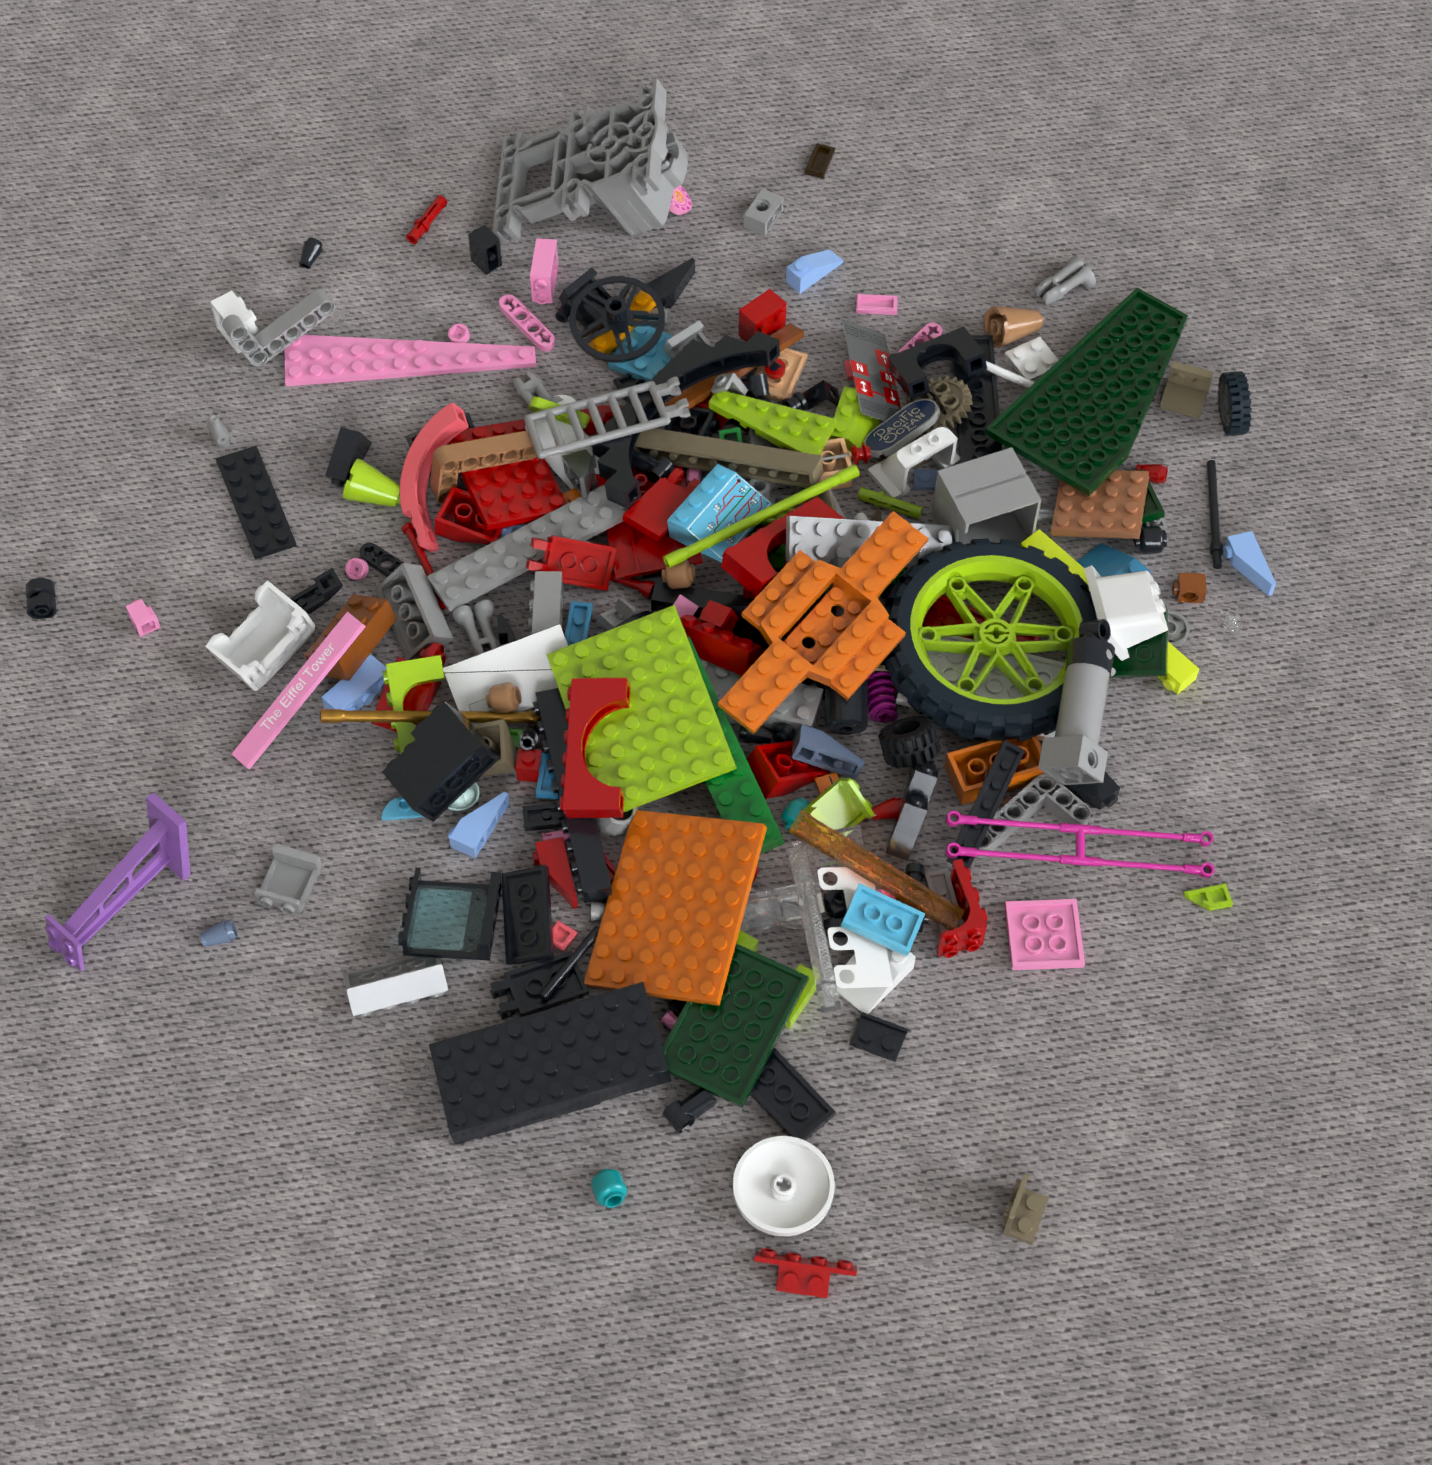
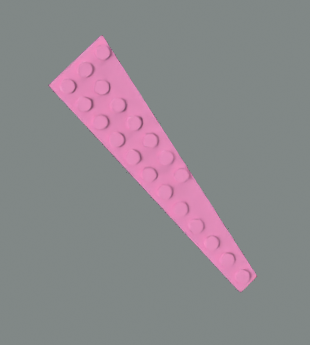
M303 335L284 349L286 386L536 367L535 347Z

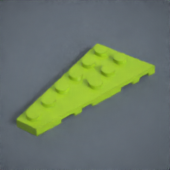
M727 391L714 393L709 401V409L727 419L733 418L739 421L740 426L744 428H752L755 430V434L780 448L787 447L796 452L821 455L836 427V419Z

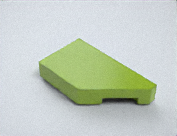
M1226 883L1184 891L1183 893L1184 898L1208 911L1233 906Z

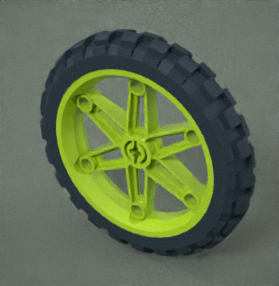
M988 538L972 539L968 544L956 542L943 546L941 551H931L921 557L917 564L909 566L899 577V581L892 587L884 606L889 614L888 619L906 632L905 637L883 660L885 669L891 675V682L897 691L908 699L907 703L920 715L925 714L934 721L935 725L944 730L950 728L957 731L959 736L973 740L975 737L986 738L987 742L1017 739V742L1032 740V737L1040 734L1048 735L1056 731L1066 673V661L1058 675L1045 686L1025 654L1067 650L1068 654L1069 642L1073 638L1079 637L1080 623L1088 620H1098L1089 586L1078 574H1072L1069 571V566L1058 558L1053 557L1050 559L1046 557L1043 550L1030 545L1028 548L1016 546V541L1000 539L999 543H993ZM996 581L1013 586L997 609L993 611L967 583ZM944 593L947 594V597L951 600L965 623L922 628L928 610ZM1032 593L1045 601L1053 609L1062 626L1019 623ZM967 599L986 621L978 624L963 600ZM1017 599L1020 602L1010 624H1008L1001 617L1012 601ZM974 636V642L941 641V637ZM1016 636L1048 637L1049 640L1016 642ZM937 651L970 655L956 686L946 680L936 670L926 652ZM981 653L989 658V660L974 680L969 677ZM1010 653L1014 656L1027 676L1026 679H1023L1004 658ZM996 666L1024 696L1013 699H993L975 694Z

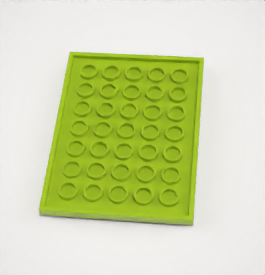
M675 605L546 654L565 709L570 708L567 689L571 687L572 678L627 677L630 683V708L614 711L600 720L592 730L586 746L588 771L598 781L606 785L621 787L624 793V812L737 769Z

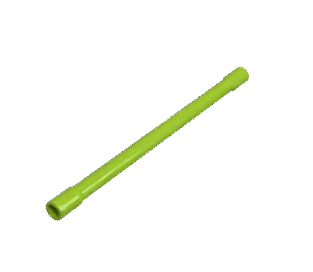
M853 464L837 472L835 475L691 545L663 556L664 563L667 568L680 564L695 554L839 484H844L860 476L859 470Z

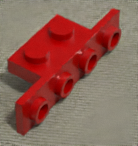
M768 1248L756 1251L754 1256L755 1262L779 1265L776 1291L827 1298L831 1273L857 1276V1266L848 1260H837V1263L828 1262L827 1258L821 1256H812V1259L801 1258L802 1255L799 1253L787 1252L786 1255L776 1254V1250Z

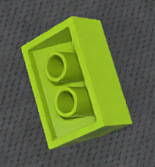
M844 386L834 415L836 427L829 440L844 437L847 450L850 451L853 444L857 448L861 447L866 436L879 426L880 419L861 413L856 388Z

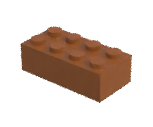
M353 594L304 655L306 660L311 657L346 612H349L366 627L325 676L349 681L397 620L387 599Z

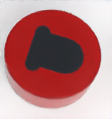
M776 359L769 367L765 366L767 377L770 379L782 378L785 375V363L781 359Z

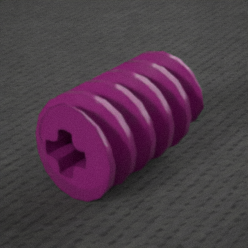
M875 672L868 677L869 717L875 722L887 723L898 718V713L896 712L897 705L895 704L896 698L894 696L895 690L893 689L894 685L891 682L889 672Z

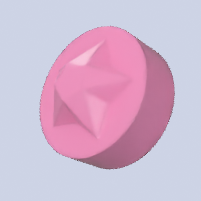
M455 324L449 329L448 336L451 342L467 343L470 338V332L464 324Z
M359 558L350 559L345 567L347 576L352 580L364 579L369 570L366 561Z

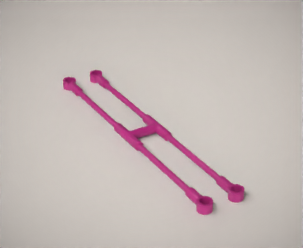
M957 811L949 812L945 818L947 825L955 827L958 824H988L1059 830V832L1075 833L1076 855L1060 854L1059 856L977 850L974 847H961L957 843H950L945 849V854L951 859L957 856H990L1054 861L1060 864L1101 867L1105 865L1182 871L1186 874H1198L1203 878L1210 877L1215 870L1214 866L1208 862L1202 865L1183 864V866L1104 860L1101 857L1085 856V834H1114L1182 840V842L1198 843L1202 847H1207L1214 839L1209 831H1204L1201 834L1162 833L1102 828L1101 826L1084 824H1050L977 818V816L960 815ZM950 816H955L957 822L951 821ZM1206 836L1208 842H1205L1202 837ZM951 847L956 849V854L950 852ZM1203 867L1208 868L1210 873H1205Z

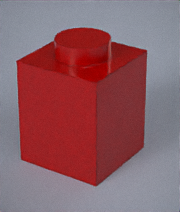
M709 600L706 607L702 609L699 620L704 623H711L718 629L732 632L739 618L732 608Z
M519 748L515 766L517 780L538 782L542 750H524Z

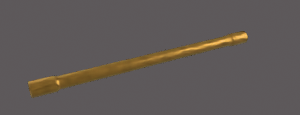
M320 709V723L421 722L432 711ZM531 710L508 713L459 711L470 723H486L504 719L506 723L537 724V721H540L539 715H535L534 711Z

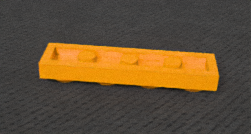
M641 290L633 298L630 310L650 312L656 304L649 294ZM628 326L629 332H631L636 326ZM611 330L592 340L589 346L599 352L610 354L617 346L613 331ZM625 333L619 334L621 341L625 338Z

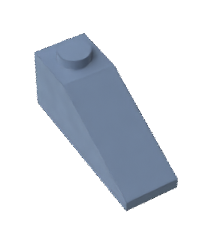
M801 724L793 739L792 759L834 773L836 772L852 779L857 778L864 765V760L821 730Z

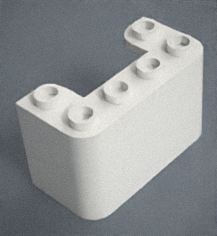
M268 580L255 591V601L259 606L249 613L247 619L239 627L233 630L231 636L228 638L223 633L215 634L205 646L220 663L254 691L259 690L310 638L315 630V624L305 610Z

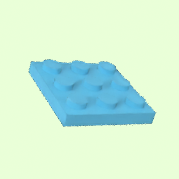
M636 326L630 332L632 350L635 351L644 346L652 338L656 329L650 326ZM663 332L658 343L645 355L627 362H608V368L624 375L629 373L634 379H644L649 382L671 360L663 348L667 340L672 338L673 335ZM625 337L622 346L626 354L629 353ZM619 347L613 355L621 354Z

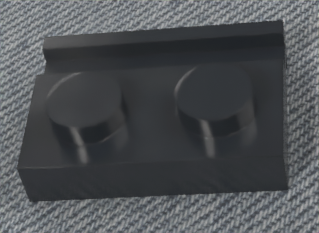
M862 1012L850 1045L896 1062L908 1029Z

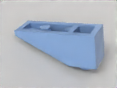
M830 249L801 256L787 266L786 283L798 293H802L842 264L844 260Z
M1253 532L1228 536L1225 546H1223L1224 557L1226 559L1229 558L1231 565L1266 595H1272L1276 582Z
M501 793L461 818L458 824L454 825L449 832L448 838L451 848L476 858L510 804L508 793Z

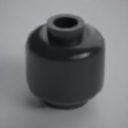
M1158 525L1141 527L1140 538L1134 539L1135 548H1139L1143 555L1161 553L1163 548L1167 547L1166 531L1162 530Z

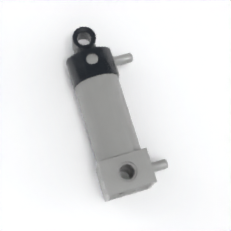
M1106 619L1081 622L1079 637L1073 638L1069 642L1065 666L1066 673L1055 737L1043 738L1038 769L1062 785L1103 783L1108 752L1098 746L1109 677L1114 676L1116 672L1112 667L1115 647L1107 642L1111 635V629Z

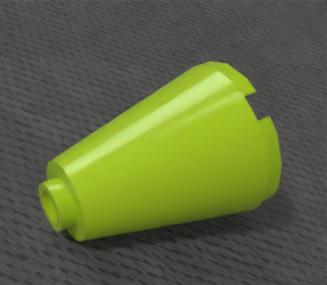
M357 459L354 462L350 471V478L346 481L342 497L344 499L389 507H396L397 504L401 505L400 485L363 460Z

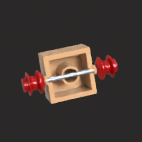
M844 437L828 440L820 455L822 456L824 473L819 482L851 466L850 460L855 465H858L859 460H863L867 464L868 459H871L870 447L866 446L863 442L862 446L858 448L853 444L850 451H848ZM853 479L844 484H839L831 488V490L852 487Z

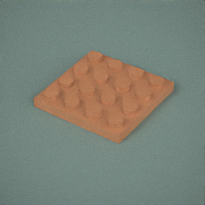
M1115 470L1090 496L1060 479L1051 526V536L1139 539L1149 471Z

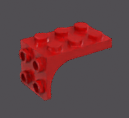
M962 859L953 861L950 879L964 924L956 929L942 932L939 935L936 951L938 957L945 956V958H950L963 950L973 952L978 950L984 943L987 929L986 922L988 921L987 913L979 905L980 897L978 890L972 886L970 869L968 866H964Z

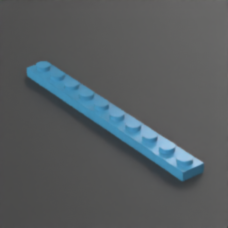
M571 601L565 631V639L568 646L588 639L593 603ZM543 752L535 793L536 798L557 800L559 799L558 793H553L551 785L554 775L553 773L549 774L546 760L550 759L549 754H544Z

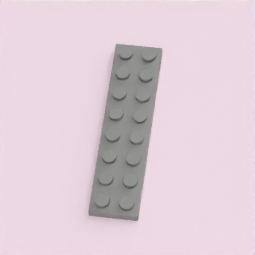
M787 516L786 562H789L799 550H802L816 562L821 560L830 563V560L836 557L851 558L883 521ZM910 523L928 537V542L904 568L914 566L921 557L931 551H941L943 546L952 544V527L950 525Z

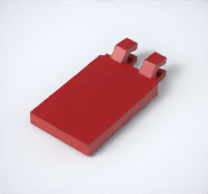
M676 468L670 473L668 479L665 477L663 479L660 478L623 514L622 521L659 542L669 532L668 518L701 481L694 478L688 483L686 489L682 488L679 485L683 481L680 477L684 475V471Z
M556 535L548 536L547 540L531 538L530 546L534 549L544 550L542 562L527 559L526 568L528 570L562 571L563 583L608 591L616 547Z

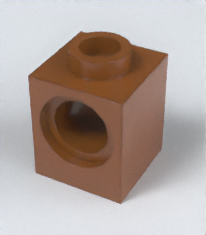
M1179 573L1177 581H1173L1172 594H1176L1177 602H1204L1207 593L1206 574Z

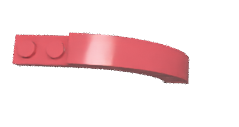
M453 402L436 413L419 432L408 451L400 480L402 512L411 518V523L417 532L418 537L416 539L419 546L430 552L439 550L426 500L433 453L438 447L447 445L459 433L469 428L464 410Z

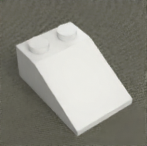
M886 947L893 987L842 989L836 985V980L834 979L835 987L833 989L860 1012L869 1014L914 968L916 956L909 952L908 956H904ZM855 954L846 965H856ZM844 969L839 973V978L843 983L850 984L854 981V974L850 970Z

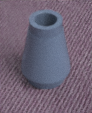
M224 919L200 934L204 947L233 942V939L238 937L237 930L231 919L228 921Z

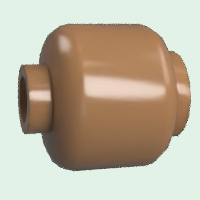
M688 560L671 568L666 566L665 569H662V580L667 582L671 589L688 588L696 579L695 567Z
M510 682L493 685L489 690V694L486 695L487 706L492 708L495 713L516 711L522 702L519 688Z

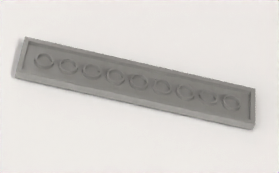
M605 485L589 492L587 497L583 498L581 496L428 575L427 579L448 611L451 612L457 607L529 571L526 568L527 559L542 562L544 550L534 549L530 546L532 537L547 540L548 536L556 535L586 541L623 522V514L628 509L607 500Z

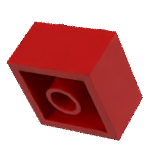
M768 289L739 309L738 335L747 342L758 331L770 336L786 326L787 303L774 291Z

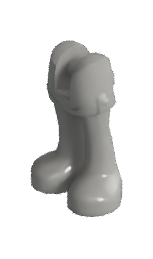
M1074 256L1068 260L1067 265L1057 274L1047 277L1034 289V293L1037 297L1044 295L1042 302L1045 305H1049L1061 300L1067 292L1077 285L1082 284L1087 289L1096 285V278L1088 265L1084 266L1083 260L1080 257ZM1070 275H1073L1067 281L1059 285V283L1063 281L1065 278L1069 277Z
M530 371L525 373L527 380L525 383L519 377L513 379V384L517 391L516 394L528 406L531 398L534 397L533 395L555 403L563 400L559 396L552 398L544 388L542 380Z
M490 600L480 601L474 607V614L484 638H480L470 606L457 607L452 613L456 623L465 629L471 644L470 651L474 656L484 653L483 649L485 648L493 650L501 644L499 639L495 637L490 623V618L494 612V605Z

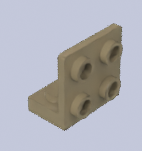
M1173 361L1159 408L1199 419L1214 372Z
M1024 1173L1022 1180L1017 1179L1001 1225L1005 1226L1004 1235L1032 1245L1049 1197L1026 1189L1029 1174Z

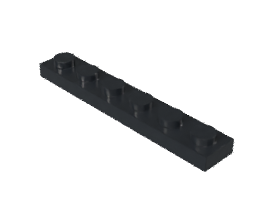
M1006 740L1002 742L968 815L977 816V818H994L1023 757L1024 749ZM963 824L955 843L961 847H974L979 850L990 825ZM952 848L950 851L953 854L957 853L955 848ZM957 856L954 859L947 858L946 861L952 864L953 861L962 859L964 866H968L970 869L975 857Z

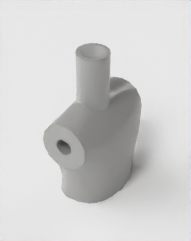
M211 415L207 420V426L213 441L218 448H227L230 445L229 431L217 415Z

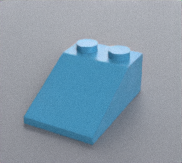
M1102 543L1077 561L1083 568L1092 565L1101 577L1146 570L1151 574V571L1136 558Z

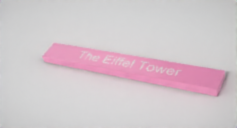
M346 612L233 751L232 755L248 769L254 765L366 627L349 612Z

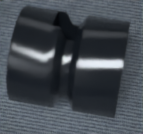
M36 578L28 581L26 584L27 614L29 617L37 620L53 617L57 611L54 582L46 578Z

